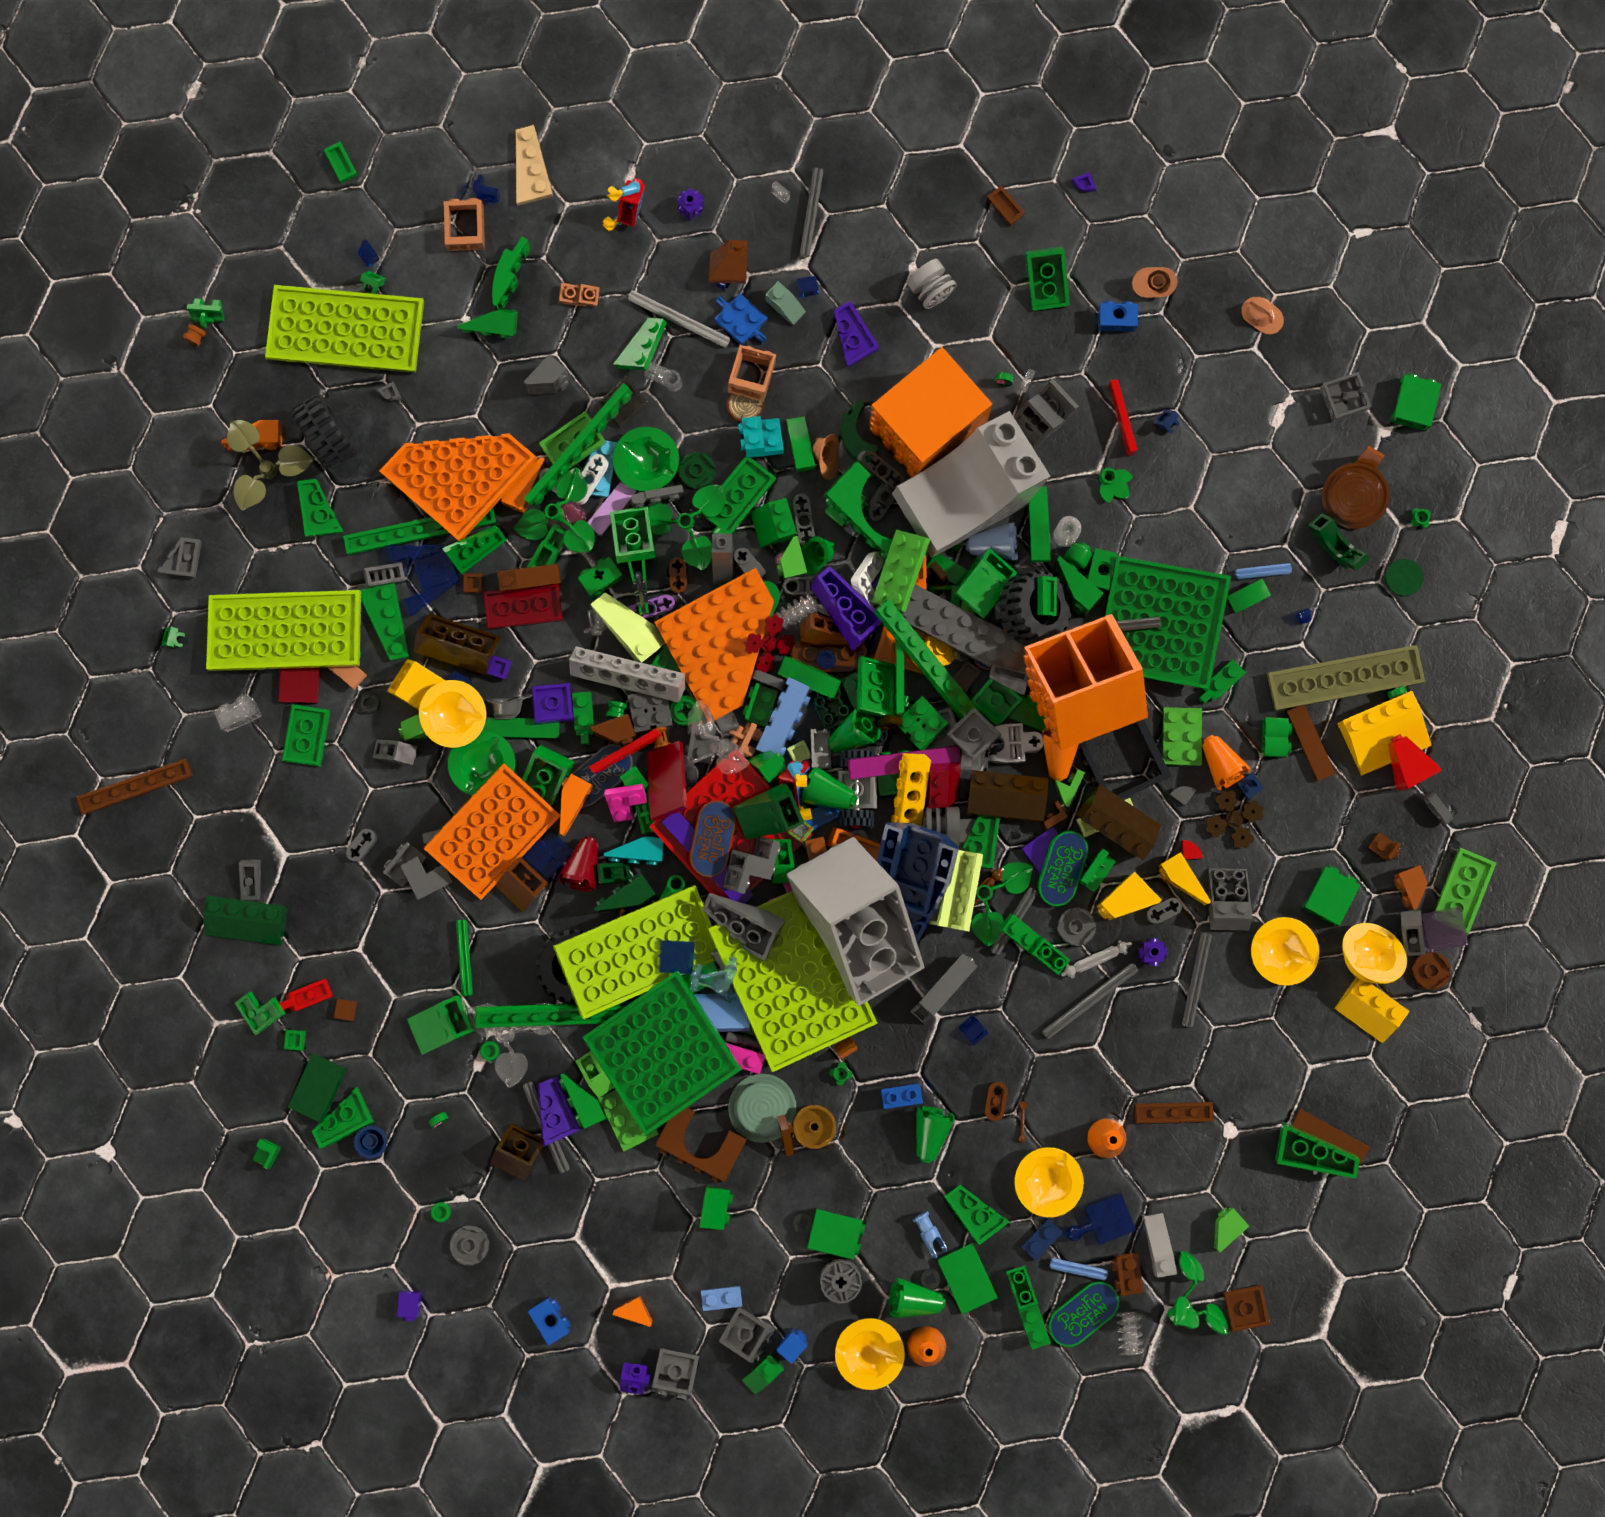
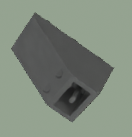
M1209 868L1208 897L1211 903L1208 904L1210 930L1249 931L1253 916L1247 869Z

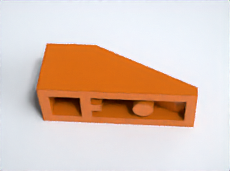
M540 457L508 490L501 498L503 506L523 514L525 513L529 503L524 497L539 481V474L546 466L545 458Z
M573 774L570 777L566 776L561 785L563 789L560 834L564 837L593 788L590 783Z

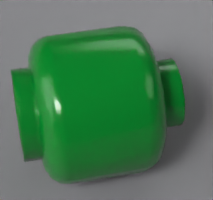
M1083 542L1073 543L1065 554L1064 559L1076 570H1084L1093 557L1092 549Z

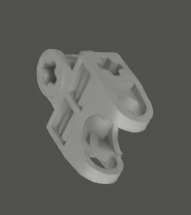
M1022 723L996 726L995 728L1001 733L999 739L1003 742L1004 748L1002 751L997 752V755H989L988 762L998 764L1025 763V754L1037 753L1043 747L1042 735L1038 732L1023 733ZM1032 738H1035V741L1039 742L1037 743L1036 747H1033V744L1031 743L1029 744Z

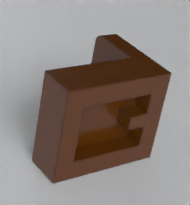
M1058 801L1053 803L1058 814L1056 815L1053 812L1045 817L1046 821L1042 824L1045 830L1068 817L1066 815L1068 811L1063 803L1060 804Z
M1378 832L1367 849L1387 862L1391 859H1396L1401 851L1399 850L1401 844L1393 842Z

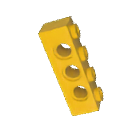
M903 753L902 760L899 762L900 776L896 782L898 790L897 797L894 798L895 811L891 817V823H914L922 826L931 759L925 754ZM915 772V775L910 778V775ZM910 791H913L910 796H907ZM910 809V811L904 815L905 811Z

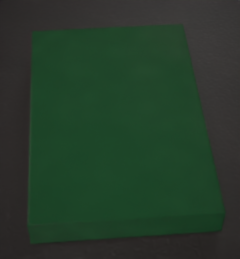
M312 1053L288 1108L323 1123L347 1068Z

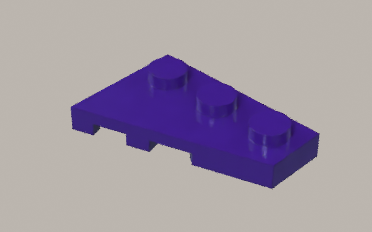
M851 301L834 310L847 368L879 350V345Z
M557 1076L538 1084L544 1147L580 1129Z

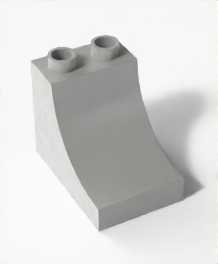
M1008 411L978 427L971 436L944 458L913 478L898 485L892 495L916 534L930 539L927 552L932 558L1024 508L1048 480L1050 475L1011 412Z
M854 837L833 846L829 851L807 863L799 865L795 870L787 874L796 902L805 912L826 945L841 975L847 993L858 1006L925 968L899 885Z

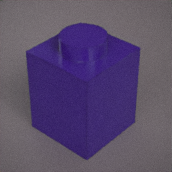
M403 1290L399 1292L397 1317H403V1321H414V1318H418L421 1310L422 1292Z

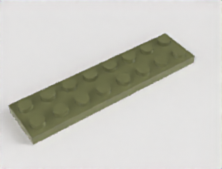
M1417 645L1267 673L1275 711L1425 682Z

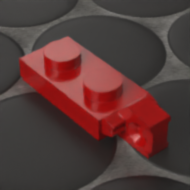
M323 979L290 992L289 995H286L287 1000L279 1004L284 1011L290 1009L291 1012L330 999L333 997L327 979Z

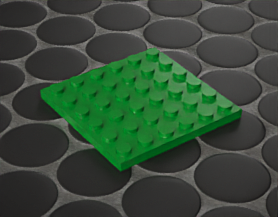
M1117 556L1105 616L1112 614L1116 621L1160 617L1161 621L1159 628L1122 631L1143 669L1144 678L1209 690L1231 576Z
M679 971L671 974L583 1036L584 1041L645 1136L658 1129L742 1070L740 1064Z

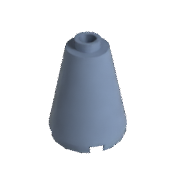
M1014 522L974 534L969 537V540H966V551H970V555L979 556L990 548L1004 560L1015 561L1018 559V552H1015L1018 541Z

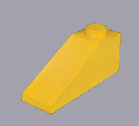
M1181 852L1158 865L1160 868L1158 872L1163 880L1166 879L1170 884L1203 905L1211 903Z

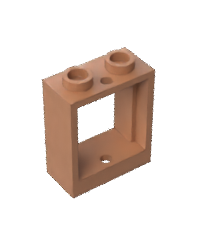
M469 198L465 201H460L459 199L444 201V230L447 251L485 249L484 206L481 200ZM477 210V236L451 237L450 211Z
M740 345L728 382V393L764 402L775 367L776 354L770 351L754 349L751 346ZM742 360L768 366L763 385L737 378Z

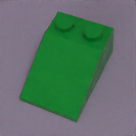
M1063 247L1026 251L1025 261L1032 310L1070 306L1065 251Z
M1059 556L1053 568L1058 579H1060L1059 582L1063 583L1066 587V593H1069L1070 598L1068 599L1069 603H1071V610L1076 615L1085 617L1099 601L1103 592Z
M540 745L533 752L522 780L553 807L563 789L561 785L566 776H569L574 761Z

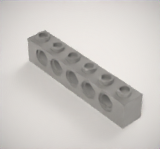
M575 647L569 659L571 676L678 703L685 690L684 673L580 647Z

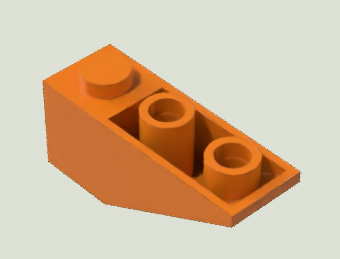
M259 420L252 424L260 435L258 443L252 445L255 450L258 447H265L267 450H275L276 447H282V424L279 420ZM227 438L221 440V444L227 450L234 451L229 446Z

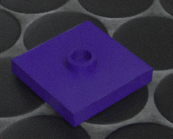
M570 683L532 687L535 725L573 721Z
M1051 827L1022 848V851L1039 874H1041L1050 843L1058 834L1054 827Z

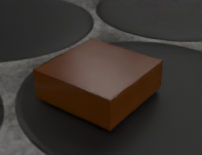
M463 574V593H483V574Z
M337 998L334 1018L354 1021L358 1002Z

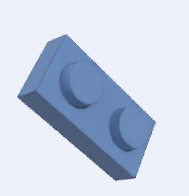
M740 1286L701 1290L703 1311L742 1307Z

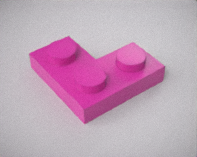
M643 784L605 790L604 795L614 822L632 820L633 812L630 805L647 803Z

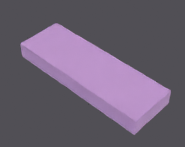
M620 482L587 523L591 525L593 531L602 537L612 525L610 512L622 510L633 494H637V492L627 487L623 482Z

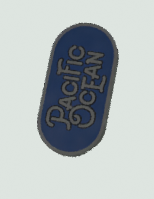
M616 744L604 746L571 773L593 786L582 807L595 805L605 796V790L618 786L622 782L620 776L632 768L633 761L631 755L598 774L593 773L589 767L623 748V746Z

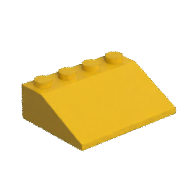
M1413 691L1338 723L1361 776L1391 763L1388 744L1391 743V738L1399 734L1402 737L1407 736L1421 750L1432 746L1421 708Z

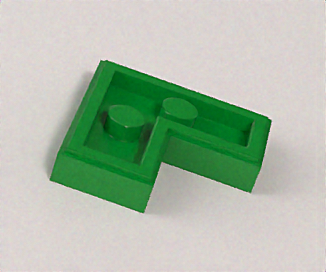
M252 992L245 994L235 1002L238 1010L255 1035L260 1034L286 1014L276 998H272L263 1006H260Z

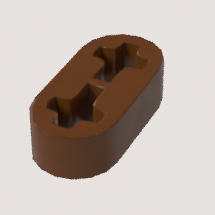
M680 557L673 558L669 563L670 587L675 594H683L687 589L686 562ZM676 562H680V565H683L680 568V574H676V568H672L676 565ZM677 578H680L681 584H684V586L680 587V590L673 586V584L677 583Z

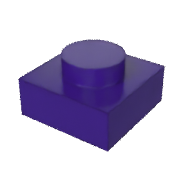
M493 656L487 674L506 680L512 662Z

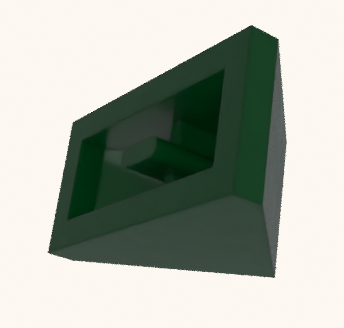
M629 863L597 864L598 879L601 886L625 883L630 879Z

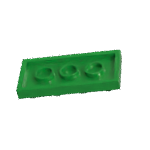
M745 456L722 485L725 499L722 512L715 517H707L703 512L700 515L715 527L721 528L726 534H733L776 481V477L752 458H746Z

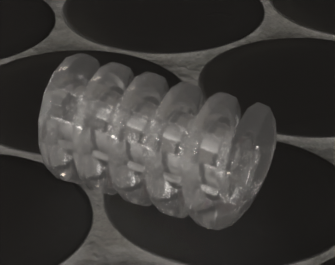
M1072 516L1062 518L1053 534L1056 544L1061 547H1070L1075 543L1081 533V523Z
M809 592L806 593L807 599L800 596V603L794 599V606L787 603V610L781 606V613L776 612L784 620L782 624L784 629L789 630L792 626H797L798 622L802 623L810 613L817 614L819 612L818 604Z
M1136 1312L1117 1313L1116 1316L1122 1318L1117 1324L1123 1326V1328L1117 1330V1332L1123 1334L1118 1340L1124 1342V1344L1118 1346L1119 1349L1124 1350L1120 1355L1143 1353L1144 1349L1138 1347L1143 1344V1340L1138 1339L1143 1336V1333L1137 1331L1142 1328V1324L1137 1323L1142 1317L1136 1315Z

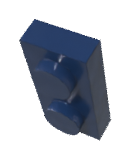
M1047 1218L1021 1247L1037 1261L1063 1232Z

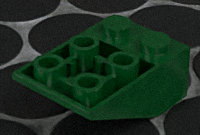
M858 672L840 680L841 683L834 699L820 693L811 696L816 712L824 728L828 729V731L840 726L847 716L857 708Z
M786 783L780 784L732 807L746 839L787 832L804 824L794 796Z
M636 874L628 880V885L625 887L619 886L613 890L611 897L608 899L604 897L596 902L597 907L594 910L598 913L621 909L641 908L656 898L657 895L643 875L638 876Z

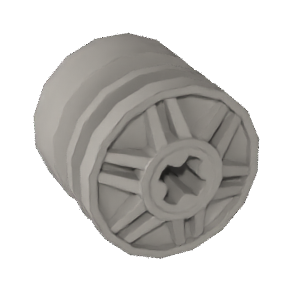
M933 259L921 266L907 280V285L914 294L922 292L918 300L923 302L925 309H930L943 302L957 287L956 282L951 280L949 274L942 276L945 268L938 259Z

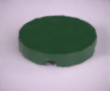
M691 452L685 455L679 463V478L690 489H702L709 486L714 480L716 474L715 464L707 454Z
M1398 559L1390 564L1384 576L1385 584L1389 591L1401 597L1411 596L1421 588L1424 580L1423 571L1420 566L1409 559Z

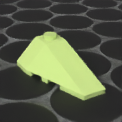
M604 593L590 604L634 661L642 663L665 644L661 633L654 624L607 593Z

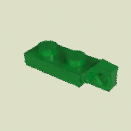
M1232 659L1211 679L1209 690L1203 689L1205 693L1198 700L1204 705L1210 698L1214 701L1219 699L1246 672Z
M572 693L576 736H581L582 746L590 745L589 735L594 734L591 728L594 726L592 693Z

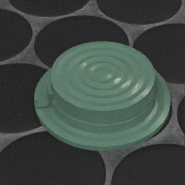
M755 1074L745 1078L734 1088L729 1099V1117L733 1127L744 1138L759 1143L771 1142L781 1137L777 1116L785 1115L787 1122L791 1121V1124H793L796 1116V1100L790 1087L780 1078L770 1074Z

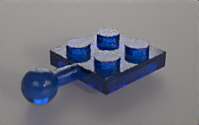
M1119 1193L1084 1207L1090 1223L1080 1227L1076 1225L1070 1226L1066 1231V1235L1069 1240L1078 1241L1082 1234L1093 1230L1098 1244L1102 1245L1134 1232L1136 1228L1123 1195Z

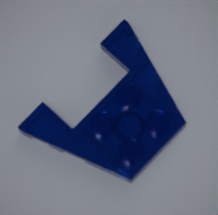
M447 545L387 546L392 563L412 557L423 593L404 599L410 616L415 615L459 582L453 562L442 549Z

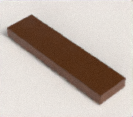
M1302 705L1286 711L1316 781L1318 782L1334 775L1335 771L1306 706Z
M1213 1102L1134 1104L1135 1124L1214 1122Z
M1302 1109L1298 1110L1291 1124L1302 1131L1357 1155L1360 1159L1359 1164H1362L1370 1146Z

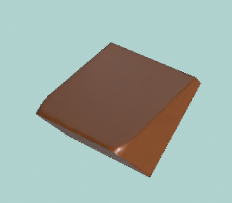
M851 1037L834 1046L839 1057L842 1059L858 1049Z

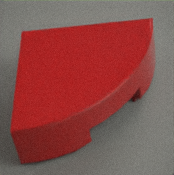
M1187 840L1181 841L1182 855L1185 860L1203 858L1202 852L1196 844Z

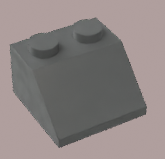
M549 354L524 381V384L530 395L555 394L560 390L563 391L568 386L570 379L566 368Z

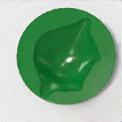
M639 427L627 432L620 438L613 452V466L618 478L627 487L645 492L663 488L674 478L679 466V453L672 438L662 430L653 427Z
M482 730L479 736L471 743L451 749L448 758V771L454 784L464 793L473 796L503 763L514 772L516 765L515 755L506 739L497 733Z

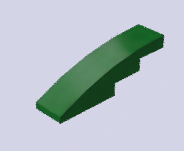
M1046 486L1041 487L1028 502L1031 562H1050V531Z

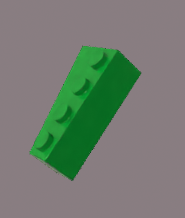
M1282 1121L1275 1157L1277 1164L1357 1178L1360 1162L1357 1155Z

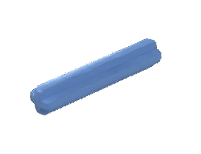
M1290 563L1237 569L1235 577L1237 580L1286 575L1292 572V567Z
M1051 1258L1050 1268L1100 1280H1106L1108 1276L1106 1269Z

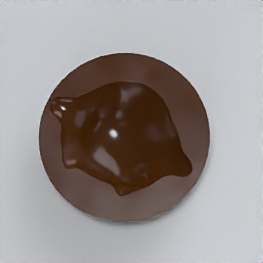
M1349 463L1335 469L1326 479L1322 490V504L1326 514L1334 519L1336 524L1349 529L1365 528L1377 522L1385 513L1390 499L1389 486L1385 477L1376 468L1365 463Z

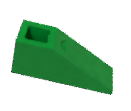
M497 309L457 325V328L462 329V332L465 333L480 331L481 335L492 336V333L500 334L499 337L511 338V336L516 334L518 311Z
M566 1074L560 1075L562 1079L559 1082L562 1089L568 1091L570 1097L567 1100L570 1107L576 1109L578 1115L575 1118L579 1126L583 1125L585 1129L607 1119L602 1105L596 1097Z

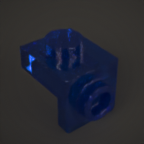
M478 175L477 180H474L473 191H475L476 197L487 203L499 202V190L484 186L483 176Z

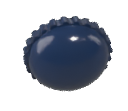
M376 1125L362 1127V1129L356 1132L355 1139L353 1140L357 1153L361 1157L375 1159V1157L382 1155L388 1144L386 1134Z

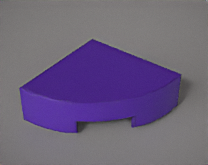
M1089 172L1072 179V183L1077 189L1083 192L1096 191V186Z

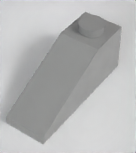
M1163 1213L1143 1216L1154 1276L1164 1277L1177 1274Z

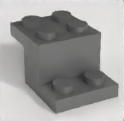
M1053 379L1039 394L1024 404L1014 416V419L1033 449L1036 450L1048 436L1056 432L1079 406Z
M757 837L753 854L732 849L723 887L745 894L749 887L750 875L771 880V876L775 872L774 864L776 857L780 852V842L765 837Z

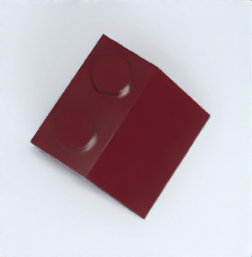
M960 762L930 765L925 805L928 808L948 807L959 800Z

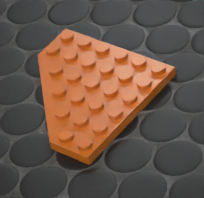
M509 433L492 437L491 435L477 436L471 439L434 440L418 444L405 443L382 467L380 472L453 537L460 541L472 531L532 466L537 457Z
M756 568L655 621L680 671L685 674V680L708 723L741 707L744 703L758 653H746L744 642L751 633L760 634L761 640L763 639L766 626L765 621L770 617L774 603Z

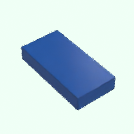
M818 806L811 810L812 819L804 821L816 830L839 818L840 809Z

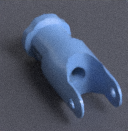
M928 1211L912 1220L917 1223L921 1231L920 1235L933 1258H937L933 1248V1240L935 1239L944 1252H947V1247L936 1226H933L930 1221Z

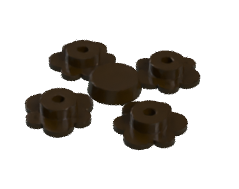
M1222 790L1220 795L1216 796L1215 801L1219 804V809H1225L1230 812L1227 814L1226 820L1221 819L1220 816L1208 818L1206 820V832L1210 833L1213 838H1217L1220 834H1225V828L1228 824L1230 827L1236 828L1235 833L1231 836L1234 840V846L1237 848H1248L1249 843L1254 841V836L1250 834V829H1244L1239 826L1243 823V818L1249 819L1252 823L1256 820H1262L1264 808L1256 800H1252L1249 804L1244 805L1245 810L1242 814L1238 811H1232L1234 805L1238 803V800L1235 798L1236 794L1232 790L1228 792Z

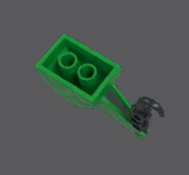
M648 506L611 511L610 516L617 563L628 562L639 614H649L645 559L655 558ZM642 560L643 579L639 571L634 574L631 561Z

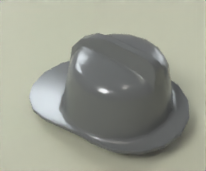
M533 694L488 699L487 702L492 703L496 719H513L520 713L523 699L529 698Z

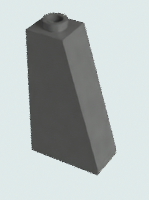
M712 533L713 586H722L733 580L734 548L732 534Z
M963 953L910 1012L923 1024H926L976 969L975 961Z

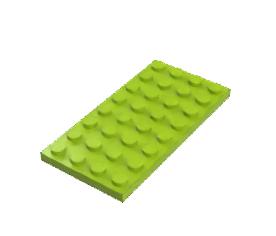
M274 285L265 358L268 360L416 373L424 299Z
M361 591L209 595L206 669L208 671L360 666Z
M696 885L553 946L582 1019H586L649 991L676 971H679L681 975H685L715 961L711 953L716 947L708 931V928H711L712 925L707 913L702 910L704 905Z

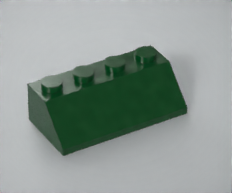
M206 895L203 912L204 932L208 936L282 946L288 907Z

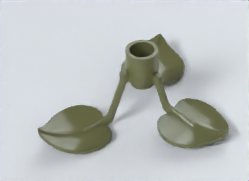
M236 420L230 423L227 433L229 446L237 452H244L250 448L261 462L259 465L261 475L254 476L253 479L248 475H243L235 482L234 498L239 508L244 511L260 503L266 495L265 485L257 479H272L277 475L278 469L282 475L287 477L299 475L312 464L314 459L302 448L288 445L279 452L278 458L280 461L276 462L275 465L271 461H264L252 446L260 440L256 427L249 422Z

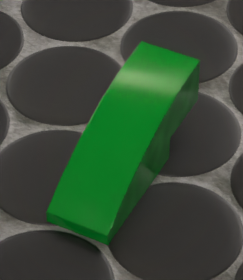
M805 416L787 419L786 423L796 473L815 470Z
M558 523L553 524L527 567L554 564L566 546L564 534L567 529Z
M785 656L778 672L779 675L787 679L790 677L809 686L811 690L833 699L841 683L835 677L811 665H806L793 657Z

